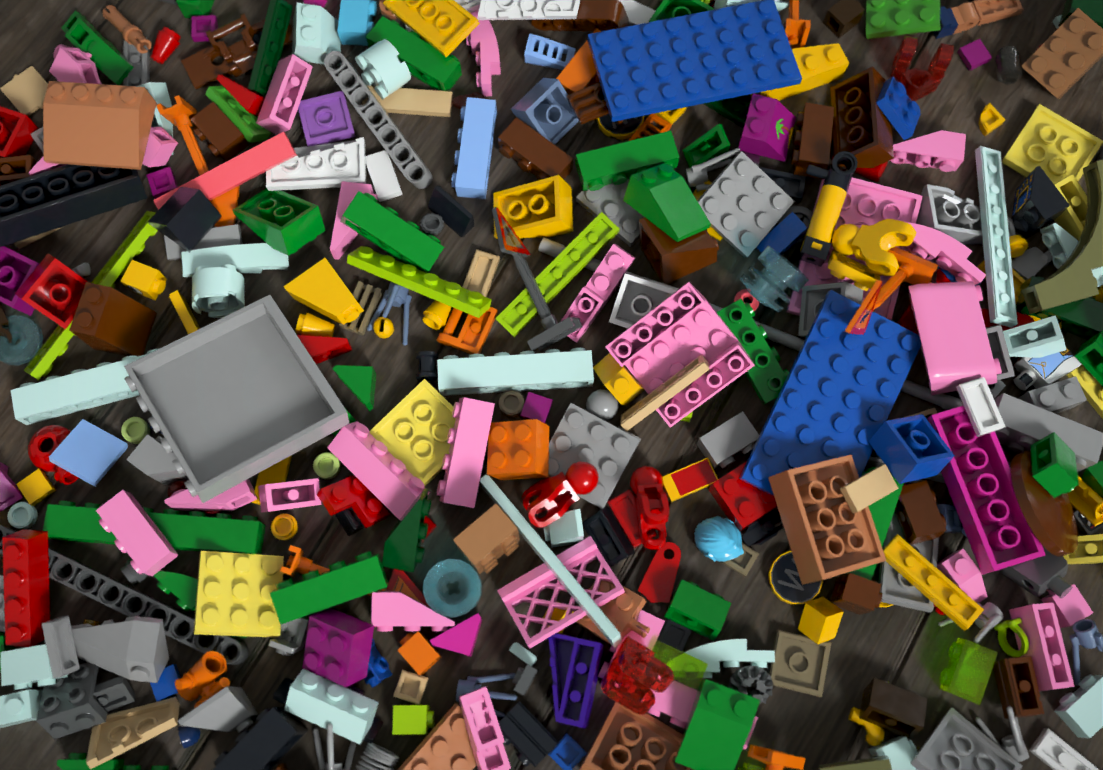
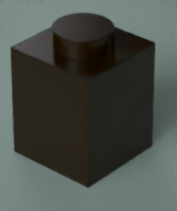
M840 0L828 9L823 24L839 39L860 22L865 9L857 0Z

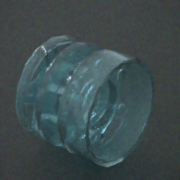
M768 245L757 258L764 267L762 271L750 266L748 270L755 276V279L753 280L746 274H743L739 279L746 286L748 292L760 303L780 313L784 307L777 300L778 297L789 303L791 299L785 292L786 288L788 287L795 292H799L809 279L779 252Z
M446 559L438 562L428 571L424 579L423 593L426 603L434 612L444 617H459L468 614L477 606L482 596V582L479 574L470 564L460 559ZM458 581L460 583L458 588L461 592L449 595L450 588L448 584L450 582L455 584Z

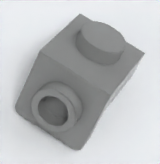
M304 616L282 624L280 636L270 639L269 646L276 648L277 653L291 656L303 650L307 638L309 617Z

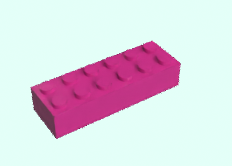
M964 405L928 417L929 423L955 455L941 470V473L982 575L1045 556L1042 544L1032 532L1018 504L1012 484L1011 469L996 433L991 432L977 437Z

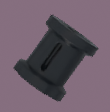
M434 351L417 352L418 373L416 374V379L419 381L424 379L426 381L438 380V374L436 373L438 353Z

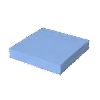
M82 419L49 456V461L89 484L96 486L126 451L128 443Z

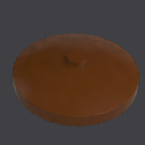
M1030 450L1015 455L1011 462L1012 484L1020 509L1032 532L1039 542L1055 556L1061 557L1075 552L1078 546V530L1068 494L1063 493L1054 498L1033 477Z

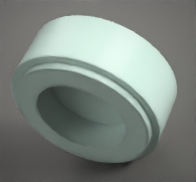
M26 502L16 503L8 511V522L15 528L28 529L37 521V509Z

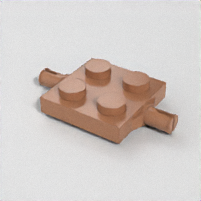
M601 580L598 592L607 593L614 589L615 586L612 582ZM594 583L588 590H593ZM622 586L625 593L599 608L620 632L622 639L631 630L645 638L647 636L645 632L649 633L650 627L637 620L646 600ZM587 615L575 622L611 644Z

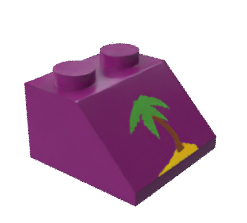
M753 94L738 148L740 151L785 162L796 117L777 99Z

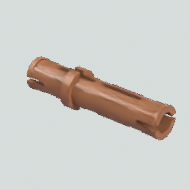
M106 6L110 13L103 9L104 18L120 31L123 39L128 44H132L140 53H147L148 51L143 46L145 45L148 49H151L152 45L143 36L142 31L136 25H132L115 6Z

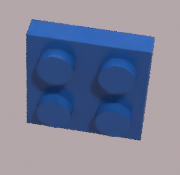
M891 77L885 81L876 104L903 140H906L913 136L921 114L920 108L915 101H911L908 97L904 85L901 82H897L894 77Z

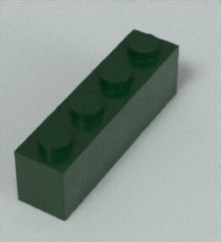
M1031 276L1021 285L1020 295L1016 303V312L1040 319L1056 315L1058 324L1061 322L1060 319H1062V330L1087 340L1103 330V303L1096 301L1094 297L1029 314L1022 290L1042 282L1045 278Z

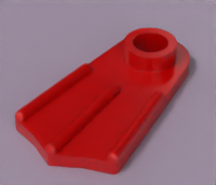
M665 542V545L657 550L638 588V591L650 603L670 602L681 558V550L673 542ZM670 549L673 551L674 556L672 559L664 557L665 550Z

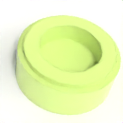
M131 417L123 423L121 433L124 439L130 443L139 444L147 434H150V426L142 418Z
M324 452L315 458L313 469L322 479H332L340 472L341 463L333 453Z

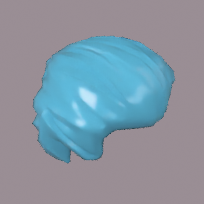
M715 516L705 519V521L703 520L697 525L694 539L698 551H701L703 556L710 558L714 562H725L737 558L744 553L741 532L730 519Z

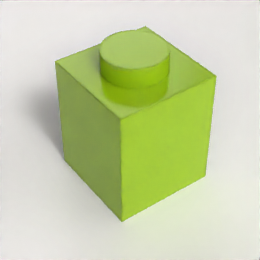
M393 705L392 735L429 734V728H434V711H430V705Z

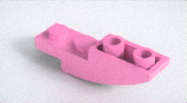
M479 10L474 11L471 14L477 18ZM478 20L480 24L466 37L467 45H471L472 55H476L477 66H481V72H476L477 87H482V96H492L491 75H501L499 49L490 21Z
M909 223L915 229L916 236L912 244L903 247L911 252V254L928 261L934 259L940 268L949 271L955 276L957 282L973 281L975 285L982 282L986 274L967 259L972 250L951 236L936 229Z
M617 244L612 245L586 286L581 289L561 320L563 321L568 317L579 318L583 327L568 335L576 343L608 302L623 280L624 274L635 260L634 256Z

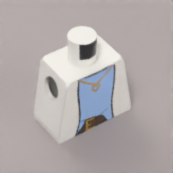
M1068 349L1041 358L1019 357L1014 363V367L1020 374L1014 379V383L1021 390H1026L1031 385L1036 389L1044 387L1079 367L1081 363Z

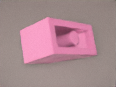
M964 548L951 553L937 563V569L976 603H980L988 597L981 571Z

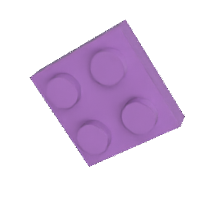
M343 91L300 101L298 110L308 146L328 144L356 137Z

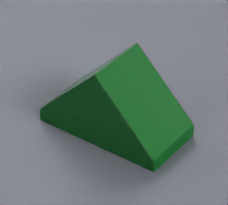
M717 124L682 151L689 167L692 168L694 165L704 163L728 152L730 143L722 124Z
M336 365L332 369L340 380L371 411L374 408L376 372L373 366Z

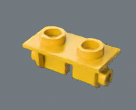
M1078 476L1079 485L1067 493L1070 503L1089 522L1097 526L1103 522V498Z

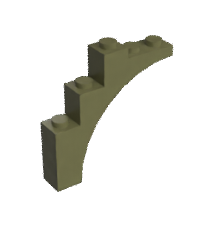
M1103 159L1083 168L1087 186L1088 207L1085 226L1077 246L1068 260L1054 274L1042 282L1022 290L1029 314L1099 294L1098 283L1093 276L1092 270L1103 267Z

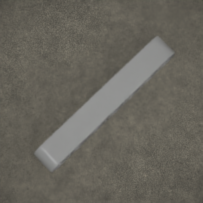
M338 51L328 53L324 59L326 69L405 178L418 189L427 188L432 182V174L346 57ZM342 62L341 66L335 69L337 64ZM355 80L353 86L348 87L349 83ZM369 98L365 105H361L364 99ZM379 116H382L381 121L377 124H374L375 119ZM395 134V139L388 142V138ZM409 152L408 158L401 161L402 155ZM423 171L422 177L414 180L415 174Z

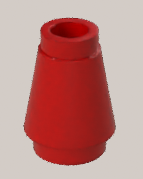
M163 27L157 33L150 58L163 65L180 45L179 40L181 37L171 29Z

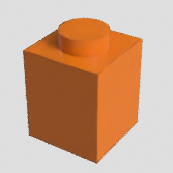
M419 631L415 634L410 632L400 641L402 646L398 649V652L420 676L442 658Z

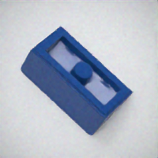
M791 212L763 238L757 248L773 264L807 233L808 227L794 212Z

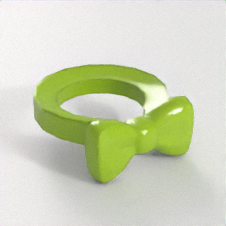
M1021 618L1006 620L994 626V629L998 631L1000 646L1012 657H1020L1026 654L1029 649L1028 638L1017 625L1022 622ZM1008 627L1021 639L1022 645L1020 650L1013 649L1007 642L1006 633Z

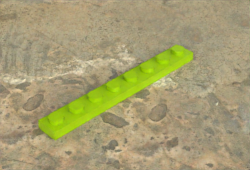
M146 211L91 283L115 287L114 282L119 275H124L132 258L144 250L145 241L149 236L157 233L158 230L148 224V221L154 216L155 212ZM72 322L66 329L58 325L23 371L37 380L45 377L53 367L52 362L57 356L65 353L69 346V340L73 335L76 336L69 331Z

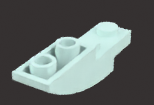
M747 639L716 641L701 645L674 657L662 666V672H668L669 677L685 678V672H695L696 678H713L712 673L720 672V662H723V667L738 668L740 667V662H750V666L767 668V663L775 662V651L747 650Z

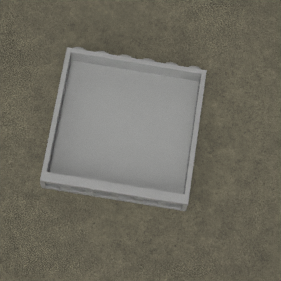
M271 295L124 366L129 375L124 378L132 392L137 390L140 394L136 400L142 411L146 412L149 410L152 417L148 418L149 423L155 433L162 432L164 438L160 439V442L167 454L174 453L177 459L172 462L179 475L186 474L189 479L184 482L192 497L198 495L202 503L349 424L348 413Z

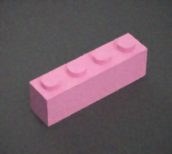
M465 397L460 398L459 402H455L452 417L456 418L454 428L449 429L447 443L451 444L449 454L444 455L442 469L445 470L444 480H439L437 487V496H440L439 501L465 507H475L494 403Z
M358 421L342 427L327 447L399 520L425 488L424 483L419 478L414 477L406 469L405 464L396 459L388 451L385 444L377 441L369 433V429Z
M654 671L650 676L640 703L646 705L644 711L657 717L661 713L671 717L670 723L685 729L698 690ZM756 716L754 717L751 730L744 744V750L747 749L754 727L758 720V717Z

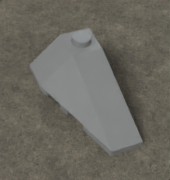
M926 184L921 193L923 197L916 224L945 233L963 245L983 244L980 207L974 205V200L970 198L963 200L955 196V191L949 188ZM1007 217L1010 237L1016 235L1013 219Z
M134 616L127 617L124 622L114 623L113 620H107L102 625L92 626L88 623L71 626L77 658L95 664L126 679L157 683L170 659L162 619Z

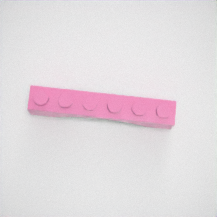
M60 47L49 70L58 82L102 84L95 63L79 48ZM151 127L143 159V164L148 167L165 166L178 144L162 127Z

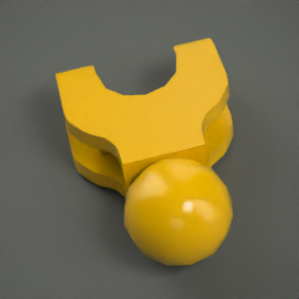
M885 219L870 226L862 225L861 228L854 224H843L833 232L831 238L832 247L842 255L855 254L856 259L863 260L869 271L873 274L894 276L899 268V264L894 254L889 253L888 250L895 246H909L912 244L916 231L911 224L894 219Z

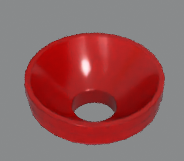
M49 425L35 432L28 444V455L32 463L41 470L55 472L57 465L49 461V456L71 431L59 425ZM47 438H52L54 442L53 448L49 452H42L41 443Z

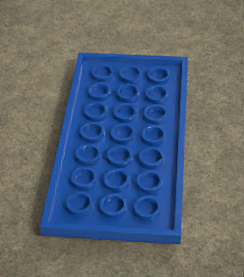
M761 0L588 34L587 38L612 122L798 85L802 80L774 0Z
M833 290L828 291L739 479L774 496L768 477L786 470L847 455H852L858 476L861 477L874 449L869 440L883 423L887 421L920 349L921 340L919 335L875 312L871 314L864 335L845 332L846 327L861 305Z

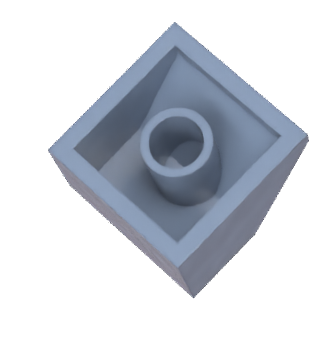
M542 78L511 108L517 118L554 145L579 122L567 99L568 94L558 79Z

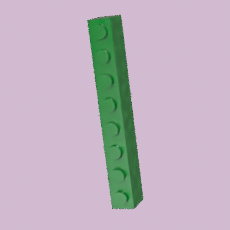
M59 501L58 505L48 504L43 531H48L49 539L116 545L114 543L117 539L112 532L108 533L99 523L101 517L96 510L102 505L85 503L84 507L75 506L76 503L70 501ZM142 507L175 550L262 554L266 525L258 521V517L242 516V520L232 519V515L217 513L215 518L206 517V513L190 511L189 515H179L180 511L163 509V513H153L154 509Z

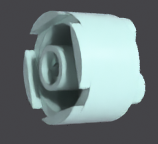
M386 39L378 41L355 57L357 64L364 71L361 74L364 82L368 86H375V90L381 99H385L411 80V74L405 61L400 62L397 57L399 52Z
M225 264L221 267L208 268L206 266H199L195 268V273L192 276V308L195 312L201 314L202 310L208 312V317L223 318L245 307L244 277L236 271L234 265Z

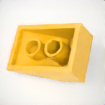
M559 175L493 193L494 208L498 207L519 238L553 237L573 232L572 187ZM494 222V237L498 239Z

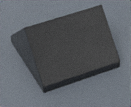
M180 187L148 221V224L190 253L222 216L199 189Z

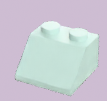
M297 2L293 16L292 54L305 62L324 64V59L328 53L332 51L341 52V41L337 32L339 21L321 6Z

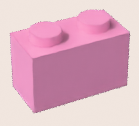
M319 478L258 486L261 512L321 505V500L317 496L320 490Z

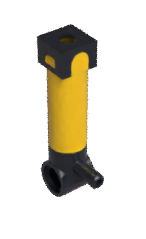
M847 151L837 153L827 170L811 164L808 165L806 174L824 179V183L797 259L820 267L826 261L831 246V238L858 164L856 157L852 153ZM837 164L845 165L848 171L839 170Z

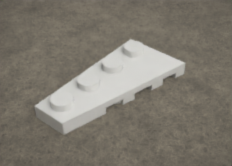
M481 0L477 19H576L580 0Z
M364 137L355 139L356 142L346 145L344 143L334 145V148L321 152L320 149L310 152V155L303 157L295 156L266 171V188L268 191L341 187L342 181L366 184Z

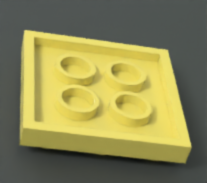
M1039 104L1002 159V163L1025 177H1028L1036 167L1040 166L1053 184L1072 174L1079 181L1083 175V168L1090 164L1102 145L1103 140Z
M424 379L375 425L369 433L377 441L385 444L388 451L396 459L402 461L406 469L414 477L419 478L425 487L442 470L444 455L449 454L451 445L447 443L448 432L450 428H454L456 418L452 417L453 406Z
M201 551L199 556L194 634L278 638L281 625L270 592L277 589L275 584L283 581V573L280 570L283 566L284 556Z

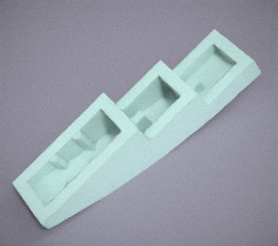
M267 243L228 245L191 250L190 253L188 251L181 252L183 277H192L195 273V268L199 266L209 268L230 264L234 265L239 273H261L262 269L287 270L289 267L288 255L271 248Z

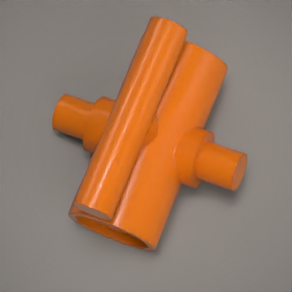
M208 651L182 678L175 681V687L183 699L193 701L200 696L202 697L194 705V709L230 685V681L226 677H222L216 683V680L223 673L227 672L225 658L216 651Z

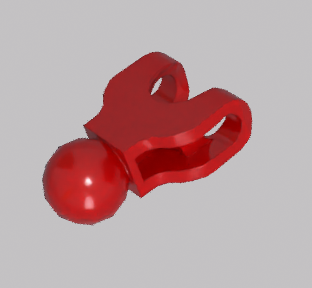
M579 461L573 463L567 469L566 475L561 472L554 477L540 480L528 488L522 495V503L527 510L529 521L534 526L543 528L562 517L569 507L579 500L577 494L585 495L591 493L597 487L599 479L597 469L588 462ZM539 495L537 499H535L532 503H529V500L532 496ZM547 510V514L545 517H535V514H539Z
M642 466L633 472L630 478V486L634 494H636L641 543L647 549L656 550L662 548L666 542L665 523L668 522L669 504L667 494L663 491V477L659 470L651 466ZM651 529H657L659 538L656 540L648 537L647 532Z

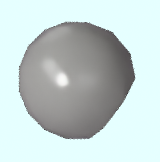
M597 390L587 398L586 409L591 414L605 421L612 419L616 415L619 408L618 400L610 391Z

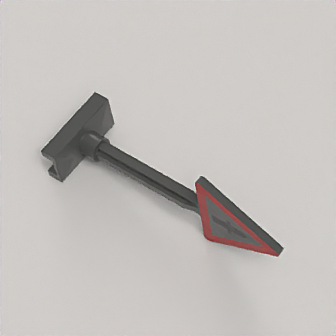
M498 207L492 209L500 250L503 253L513 255L516 267L537 308L545 330L527 342L531 350L538 348L539 351H542L583 326L579 318L568 317L558 323L555 315L551 314L538 284L524 257L530 255V252Z

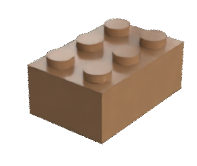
M1077 8L1021 67L1057 99H1060L1103 56V29L1082 10Z
M494 504L455 537L453 541L479 574L483 571L488 574L499 564L497 559L504 553L506 556H509L519 547L518 541H520L518 528L497 504Z

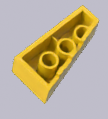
M839 43L794 48L792 52L802 76L801 83L753 94L774 98L778 101L843 78L849 61Z

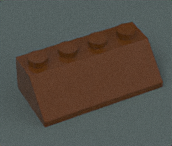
M873 66L830 88L831 107H834V156L842 151L850 152L856 157L858 168H874L894 159L891 122L876 104L886 79ZM837 164V166L846 167L843 164Z

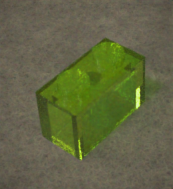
M957 638V641L951 644L948 652L950 657L949 664L940 674V690L980 705L998 652L969 640Z

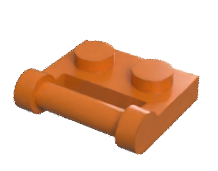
M490 307L479 318L468 314L458 338H455L452 335L463 311L453 308L443 333L438 335L437 342L469 354H480L498 314V310Z

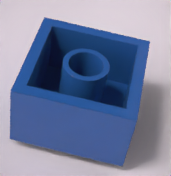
M923 414L885 421L869 440L876 454L886 464L892 476L899 484L937 476L955 456Z

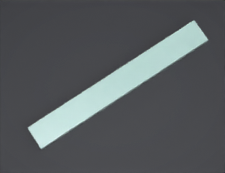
M979 146L975 150L989 318L990 323L1012 328L1018 323L1001 152Z
M489 475L483 476L480 479V483L484 491L514 523L522 537L611 645L616 648L622 643L620 632Z

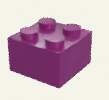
M5 246L0 247V302L31 316L35 308L20 299L15 293L39 263Z
M332 608L309 616L302 668L344 687H348L366 678L374 625Z

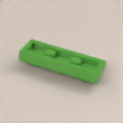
M223 86L208 87L205 95L230 119L249 143L268 140L271 134L270 131L256 124L257 117L246 111Z

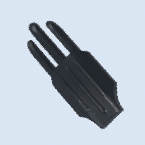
M777 509L768 516L764 515L747 527V530L742 535V541L746 546L762 545L784 528L783 523L775 527L777 523L782 521L781 516L773 521L770 520L779 514V510Z

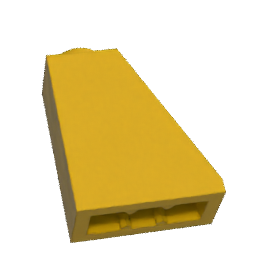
M323 258L284 286L294 300L343 325L356 320L359 314L364 311L326 258Z

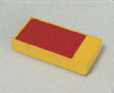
M705 458L663 476V488L671 503L711 486L718 478L709 459Z

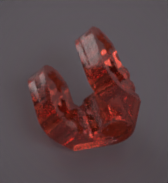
M904 36L895 54L890 78L894 77L897 82H901L904 85L906 94L911 101H917L936 91L941 80L944 78L945 71L953 56V45L941 43L927 71L915 68L910 70L908 68L915 54L918 38Z
M627 636L610 663L602 680L601 687L604 694L638 715H644L655 703V695L652 690L664 692L673 682L674 674L668 665L654 657L655 652Z

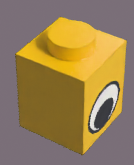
M132 260L120 282L128 290L156 301L158 295L164 291L167 279L159 270Z

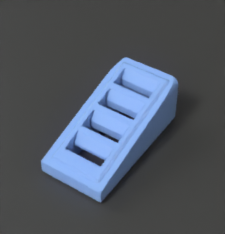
M529 34L525 49V63L563 70L574 57L576 48L538 35ZM544 50L548 51L547 56L543 55ZM553 52H557L556 59L552 58ZM562 54H567L565 62L561 61Z

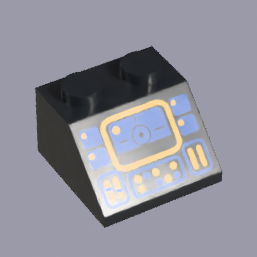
M1038 166L1016 189L1011 219H1013L1016 231L1022 234L1025 239H1028L1038 233L1040 229L1052 224L1070 204L1042 168Z

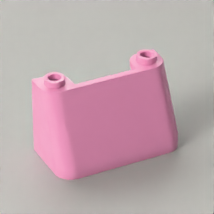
M973 281L925 283L908 286L911 309L916 321L926 372L930 381L931 396L957 391L956 387L959 384L985 377L988 385L997 383V374H1001V366L998 358L993 359L979 304V301H983L980 285L975 286Z

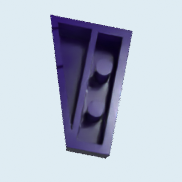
M555 633L548 638L551 657L550 667L552 668L555 721L587 729L605 646L599 642Z

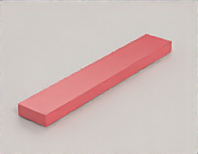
M282 132L153 201L159 210L180 187L199 189L211 201L297 156L286 133Z

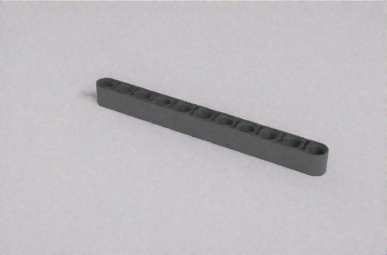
M0 525V533H3V537L17 532ZM1 540V541H0V554L3 555V545H2V540ZM48 547L49 578L129 617L157 618L158 614L165 610L166 620L163 622L165 635L204 654L208 651H216L222 654L226 663L230 665H239L247 659L249 650L243 641L231 636L213 635L214 643L207 648L204 644L207 635L194 634V617ZM71 565L72 573L66 578L65 571ZM92 577H95L96 583L93 588L89 589L88 582ZM115 588H118L119 595L116 600L112 601L111 593ZM141 599L143 606L136 613L134 605L137 600ZM185 622H189L190 631L187 635L183 636L181 627ZM232 645H236L238 655L231 660L228 656V650Z

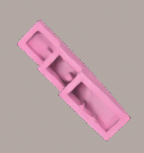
M485 686L460 696L464 721L478 770H509L511 766L503 745L505 741L487 687Z

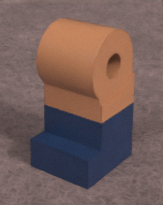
M967 2L948 9L945 6L940 7L941 26L940 30L933 31L935 38L939 39L961 33L976 26L979 23V17L973 4Z

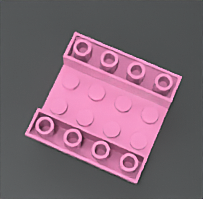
M690 282L678 289L605 346L621 367L625 365L648 394L698 356L703 355L710 370L656 409L670 428L754 366L753 361L737 337L707 299Z

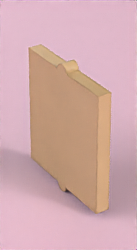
M30 66L21 74L14 75V79L0 89L20 113L26 114L29 117L39 108L43 109L48 83L33 66Z

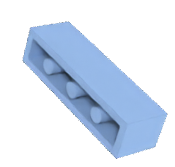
M467 97L466 106L461 108V121H464L463 128L458 130V143H461L460 150L455 152V165H458L457 173L453 172L451 183L452 187L456 189L457 197L486 199L497 116L496 100Z

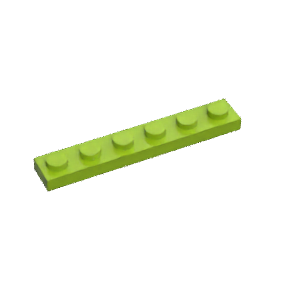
M601 212L535 278L547 304L620 232V228L604 213ZM527 288L495 318L513 337L538 314Z
M360 246L348 254L347 264L477 318L490 309L492 299L484 297L481 293L467 290L457 283L445 281L435 274L421 271L413 265L399 262L393 257L377 253L369 247Z

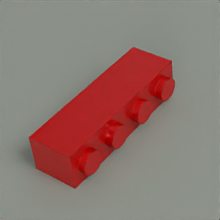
M23 529L2 537L6 645L32 647L45 640L42 623L50 621L48 531Z

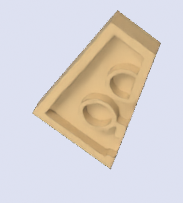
M173 697L108 714L105 723L93 726L86 760L90 770L177 726L180 706L177 698Z

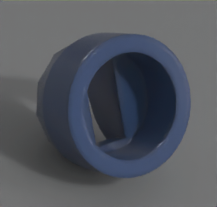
M178 727L179 737L184 749L198 742L200 738L199 728Z

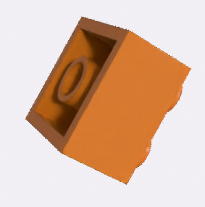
M538 419L491 423L488 435L487 475L499 480L548 478L550 426Z

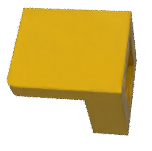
M824 597L805 603L798 630L816 644L834 639L844 611Z

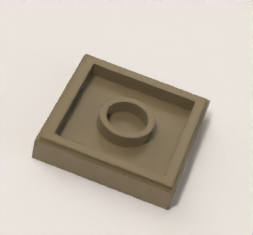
M776 630L772 650L775 651V662L770 663L768 672L773 686L822 697L831 642L826 641L816 644L806 636Z

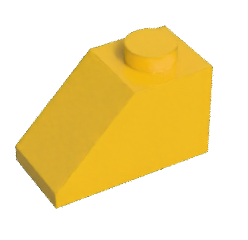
M611 353L593 367L605 387L621 405L627 406L645 390L626 366L621 367Z

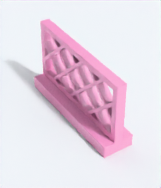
M591 536L556 556L571 575L578 576L576 581L580 585L583 577L596 579L593 590H584L598 607L625 593L624 588L598 550ZM598 559L600 563L598 573L585 571L587 564ZM545 563L497 590L529 648L534 647L587 615L581 607L574 606L575 600L572 596L569 605L556 602L560 591H568ZM601 580L612 582L615 586L614 589L607 593L598 592ZM546 588L554 589L551 601L538 599L540 592ZM522 602L531 603L527 615L516 613L514 607ZM536 604L548 607L545 619L533 616ZM554 608L567 610L565 617L560 621L550 620ZM530 622L543 624L541 631L530 638L527 633Z

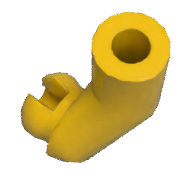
M853 707L849 714V720L865 727L868 733L866 735V742L869 745L879 746L885 736L882 727L860 719V709Z

